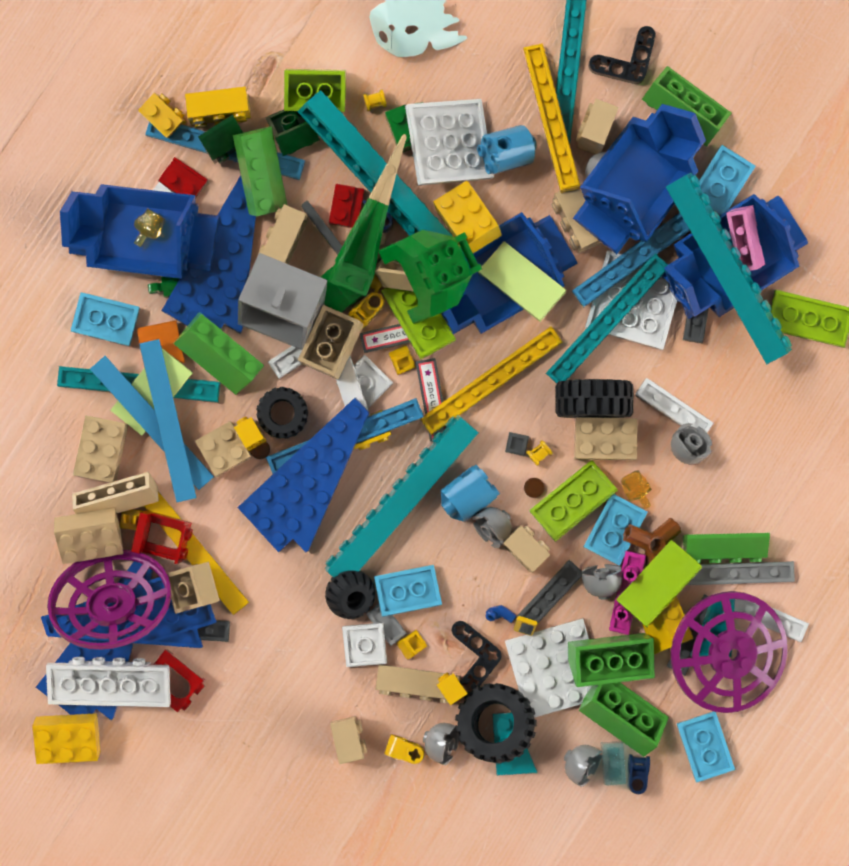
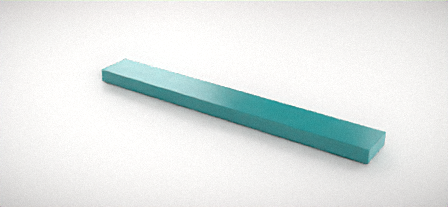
M566 0L556 95L569 144L571 141L587 0Z
M654 253L545 374L556 384L558 381H566L665 273L664 267L668 266V264Z
M59 366L58 387L110 392L90 369ZM121 372L131 384L139 375ZM188 379L173 398L219 402L220 382Z

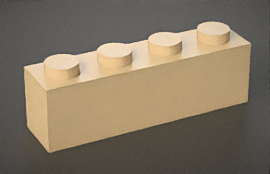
M149 472L72 494L73 511L76 514L114 507L116 513H120L159 501L158 486Z
M379 664L375 689L379 690V694L391 695L392 692L400 693V697L411 698L412 695H419L421 700L432 701V697L440 698L442 703H448L436 685L439 682L438 678L445 673Z

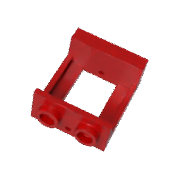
M149 510L142 511L139 515L131 552L138 554L145 552L174 560V564H179L188 555V548L186 546L193 534V529H191L192 523ZM151 522L179 530L181 537L178 548H170L147 541Z
M165 649L153 665L167 664L189 682L190 692L186 697L177 698L170 693V707L176 712H180L181 709L185 711L192 703L190 700L194 693L198 695L205 687L202 684L205 679L201 678L177 659L171 651Z

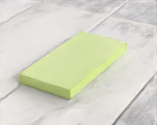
M505 241L485 262L482 270L478 271L481 276L539 322L542 321L566 293V289Z
M162 348L170 387L174 397L193 372ZM144 368L131 385L154 409ZM117 401L110 411L142 436L146 431L123 405Z

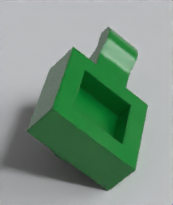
M161 277L162 283L148 284L149 294L163 292L164 298L169 297L180 278Z

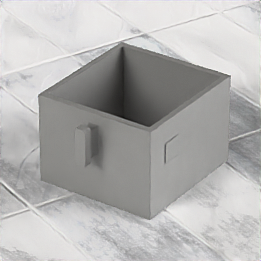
M259 253L238 300V324L302 350L324 305L327 280Z

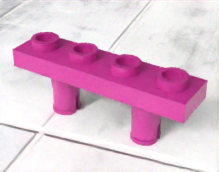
M627 550L625 552L622 566L623 582L616 594L609 631L629 635L633 615L618 603L616 599L643 571L645 554Z

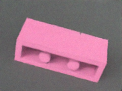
M752 205L730 210L726 214L733 247L738 248L742 263L746 264L750 271L757 270L764 266L765 262L759 241L754 207Z

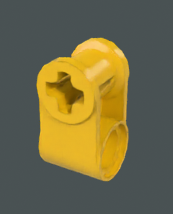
M370 293L348 313V316L359 320L364 325L362 328L364 329L383 309V297L379 293ZM373 297H378L381 301L380 305L376 308L371 307L369 304ZM357 313H359V314L364 318V320H362V319L357 315Z
M391 734L384 754L411 764H418L424 758L425 751L421 745ZM414 749H417L418 754L421 755L420 757L417 756L416 759H413L410 753Z

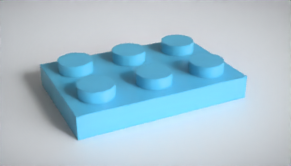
M723 145L720 146L699 180L701 191L707 194L711 201L709 205L719 216L729 210L756 167Z
M80 292L71 332L130 347L140 307Z
M615 494L607 500L583 547L620 566L626 550L628 551L631 545L623 541L625 528L629 524L640 528L648 512Z
M434 565L374 576L382 617L442 605Z
M712 711L676 723L696 783L735 770L716 712Z

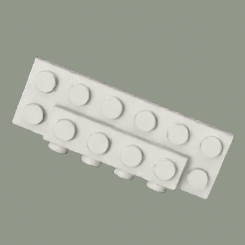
M74 657L69 663H47L48 704L169 707L171 705L169 665H151V662H145L144 658L133 659V662H125V658H114L113 661H105L103 657L93 658V661H85L84 657Z

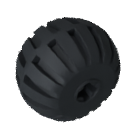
M349 570L330 579L331 582L329 581L326 587L325 598L329 609L335 615L344 619H355L356 617L363 616L364 612L367 613L375 600V587L367 574L362 571Z

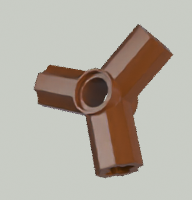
M673 518L666 520L652 533L629 524L623 533V541L645 551L647 567L660 551L682 531L679 524ZM655 539V546L652 548L651 543Z

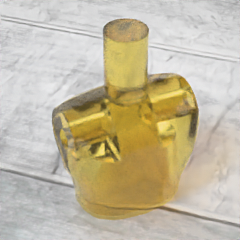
M147 208L145 213L134 222V227L140 232L134 244L141 247L147 237L157 239L162 231L165 218Z
M639 470L626 475L620 480L623 491L630 502L639 499L644 509L651 506L646 494L652 488Z

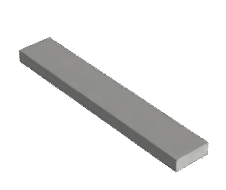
M794 561L701 564L703 568L687 585L795 582Z

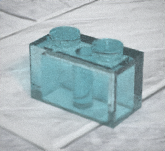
M601 742L604 784H626L623 742Z

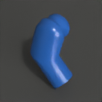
M503 605L490 607L486 611L485 616L488 621H494L503 617L512 623L516 614Z

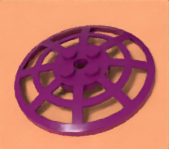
M123 550L121 555L75 562L57 578L51 588L47 605L48 614L57 633L66 641L76 646L99 650L117 648L139 640L160 623L170 605L171 586L164 568L156 560L143 553L138 554L131 552V550ZM112 560H131L143 565L136 574L122 570L113 571ZM104 562L105 572L92 576L83 583L74 577L85 568ZM150 568L159 575L165 587L154 593L150 584L143 578ZM114 577L128 578L131 581L128 585L114 583ZM106 579V584L96 588L94 591L88 588L94 583ZM68 582L76 588L70 598L68 608L56 607L58 596ZM138 584L145 589L146 596L135 598L133 590ZM81 594L88 597L86 607L75 608ZM166 596L165 604L158 616L153 621L148 620L147 618L153 609L154 600ZM111 602H115V603H116L114 606H111V607H108V606H107V605H108L109 603H111ZM148 603L142 617L133 614L136 606ZM88 614L92 621L83 627L78 622L76 615ZM56 615H69L72 625L78 631L71 636L67 635L60 628ZM127 620L135 623L129 628L118 632L117 625ZM98 625L109 626L108 634L92 632V630ZM139 626L145 627L143 630L139 631L138 633L130 637L118 640V637L134 631ZM87 635L98 639H109V642L89 643L79 639Z
M736 591L710 595L694 605L678 625L671 647L672 670L681 690L699 706L720 713H732L748 709L768 696L781 678L787 659L786 633L776 612L761 599ZM729 599L747 600L759 605L755 616L744 612H732ZM721 601L723 614L712 618L704 627L694 620L705 608ZM766 611L777 623L782 639L772 642L769 631L761 622ZM734 618L745 619L751 622L745 632L735 629ZM724 620L726 621L727 630L717 636L710 632L711 628ZM690 627L699 633L693 645L692 658L680 659L681 643L687 628ZM757 628L763 633L766 644L756 646L752 636ZM705 638L711 642L708 656L699 657L700 647ZM782 648L781 662L774 679H772L767 673L772 663L773 650ZM736 649L737 656L734 659H730V651ZM767 652L766 663L763 670L755 666L757 654ZM710 664L716 672L710 681L704 676L700 665ZM693 666L697 678L705 686L697 695L686 684L681 671L682 667ZM749 672L757 677L751 684L741 688V677H744ZM723 677L733 679V690H723L716 686ZM761 682L768 686L757 698L741 705L742 694L753 690ZM712 691L722 696H733V707H717L703 700Z

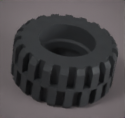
M613 379L558 381L555 386V413L558 417L564 418L630 417L633 414V384L628 380Z
M499 683L484 684L483 687L474 688L473 693H468L464 697L466 699L464 703L459 704L458 709H460V712L455 717V720L458 721V726H455L456 733H459L460 737L458 739L465 746V750L474 755L475 758L492 763L510 762L515 757L523 755V751L530 747V741L536 734L534 726H537V720L534 719L535 711L530 706V701L520 691ZM492 704L506 706L512 712L514 718L511 734L507 739L498 743L485 740L481 736L478 727L481 713Z

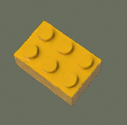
M245 86L185 94L187 117L191 126L195 125V128L206 127L209 123L217 125L231 115L234 116L237 123L246 122L247 119L251 118L249 96Z
M468 181L433 201L437 213L454 237L461 233H466L468 237L466 240L472 253L502 236L499 225Z
M97 713L35 717L32 728L36 764L98 761L101 750Z

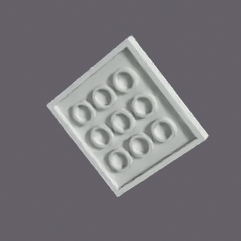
M482 99L415 103L405 106L418 185L494 178L493 173L487 174L483 157H480L477 152V146L481 144L482 136L487 134Z
M607 250L602 268L622 254L618 253L616 255L613 251ZM644 264L592 301L585 328L593 322ZM661 276L608 335L663 350L677 303L669 289L670 284Z
M583 618L534 632L532 636L523 635L505 640L518 690L530 701V706L535 711L534 718L582 704L585 695L592 687H576L568 662V642L589 639Z

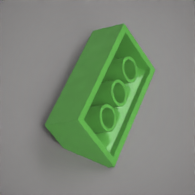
M668 66L657 77L642 98L649 107L656 110L662 104L694 112L706 141L703 145L706 147L732 114Z
M272 126L233 135L249 215L261 216L276 212L278 208L282 209L284 204L287 205Z
M201 313L194 317L173 343L235 395L248 385L264 366Z
M770 533L683 535V550L698 563H701V559H709V563H721V559H729V563L742 562V558H750V562H762V558L768 557Z
M646 633L569 641L568 662L576 687L655 678L653 638Z
M620 682L593 685L585 695L579 709L581 713L643 757L657 748L669 718Z

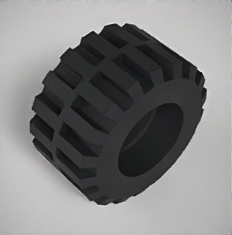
M275 387L271 391H267L260 398L256 415L260 426L266 433L279 439H287L296 436L297 433L304 429L303 427L307 423L308 407L298 392L291 388ZM279 401L289 402L294 408V418L285 425H279L271 418V408Z

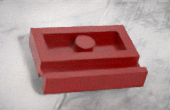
M174 157L158 179V182L174 193L195 195L196 199L203 186L208 182V179Z
M335 184L328 223L353 228L361 212L365 189Z

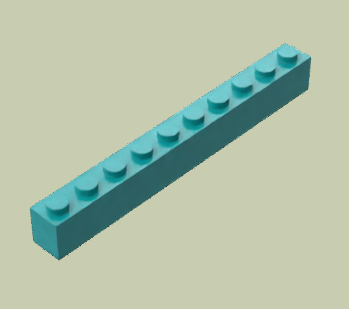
M320 90L298 110V113L371 193L387 163L373 149L371 144L364 139L356 127L346 119L343 113ZM396 174L388 212L410 236L421 230L452 236L439 222L438 218L428 210L425 204L412 192L410 187Z
M689 173L666 186V189L767 365L788 354L792 350V344L786 335L784 336L780 330L782 327L779 320L771 314L770 304L767 300H763L759 285L751 279V271L746 264L742 263L738 248L733 247L730 242L731 236L729 232L722 228L720 216L709 205L711 204L709 197L701 191L699 179L695 175L693 176L692 173Z
M459 415L451 417L445 425L447 426L446 429L434 436L432 439L433 444L421 451L419 454L420 459L408 466L405 471L407 474L402 479L399 478L392 485L393 490L389 494L386 493L379 500L380 505L375 510L371 509L365 517L367 520L362 525L359 524L352 531L353 536L349 540L346 539L339 546L340 551L335 556L329 557L325 563L327 565L325 570L332 577L338 576L344 571H360L479 432Z

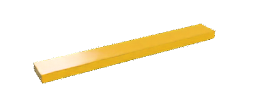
M543 43L523 47L560 193L580 189L579 178Z
M550 326L425 414L423 418H420L421 422L430 435L434 434L444 427L451 417L461 415L563 343L553 327Z
M159 491L158 502L144 505L149 511L181 519ZM160 525L178 547L181 532L177 529ZM192 534L186 546L188 548V561L192 566L209 562L218 597L228 610L235 615L249 601L196 536Z

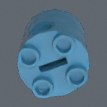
M518 125L482 136L481 144L477 146V152L480 157H483L487 174H497L532 164L535 159L537 144L529 130L524 125Z
M475 465L468 468L440 490L441 506L451 518L466 522L494 501L500 493L487 480L488 476Z

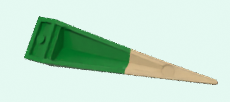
M405 134L399 140L337 255L335 265L328 279L330 283L363 296L367 295L374 278L388 206L406 141Z

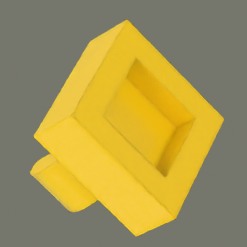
M130 509L121 513L120 528L136 530L142 510Z

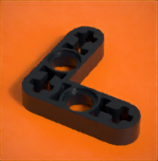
M644 26L639 29L630 62L603 55H594L589 61V70L596 75L632 84L641 83L648 69L655 41V30L650 26ZM645 31L649 32V36L652 37L647 39L646 46L642 45L644 36H641ZM638 50L646 52L647 58L645 60L637 59L636 52ZM597 60H600V64L605 66L607 62H610L608 72H605L606 67L602 66L599 69H595V65L592 62L596 63ZM615 64H619L623 68V72L619 75L614 74L611 70ZM637 64L645 65V67L641 66L639 74L642 76L635 79L631 72H635Z
M457 621L452 626L453 636L479 656L460 680L461 685L463 683L468 684L471 679L467 677L471 674L475 680L479 681L477 685L475 682L472 683L471 692L466 691L467 694H471L474 688L481 686L500 662L502 654L495 645L466 622ZM457 625H465L464 630L468 634L470 633V630L474 632V634H472L468 638L467 642L463 641V639L466 638V636H464L463 634H459L458 636L456 634L457 630L455 627ZM474 637L482 639V646L478 649L473 648L470 644ZM486 643L490 645L487 648L489 651H497V660L492 659L489 661L487 653L484 652L483 655L479 653L484 649ZM480 665L485 668L486 673L483 677L474 675L476 666Z

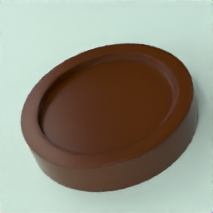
M266 441L250 450L251 455L256 459L266 458L270 453V445Z
M530 478L524 484V491L527 496L537 498L544 492V484L538 478Z

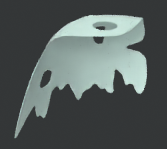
M385 0L384 3L379 4L370 11L369 18L377 43L397 57L422 54L426 50L428 42H431L435 50L449 48L465 41L467 36L458 35V31L448 32L443 30V28L459 22L457 17L443 13L445 9L443 4L446 0ZM392 24L395 27L394 31L390 29L389 25ZM415 25L418 27V30L412 34L405 32L407 26ZM380 31L385 32L388 41L386 43L381 40Z

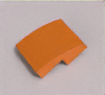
M177 320L137 328L139 343L159 339L164 350L179 362L185 363L183 351L173 344L180 336Z

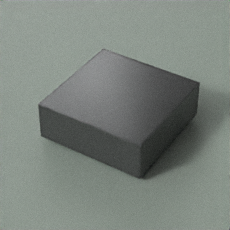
M509 432L505 452L525 456L529 436Z

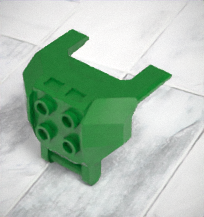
M421 230L379 250L384 264L394 260L401 264L418 299V306L407 310L413 324L436 316L458 305L472 274L482 270L466 240L468 237L465 232L453 237Z

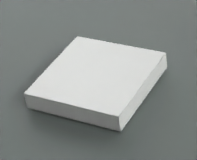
M364 355L354 365L367 407L369 408L393 382Z
M383 623L342 627L346 667L387 664Z

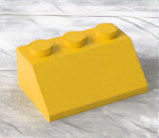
M677 596L648 628L642 624L645 633L653 638L654 654L672 647L676 629L684 617ZM689 627L684 634L681 644L693 640Z

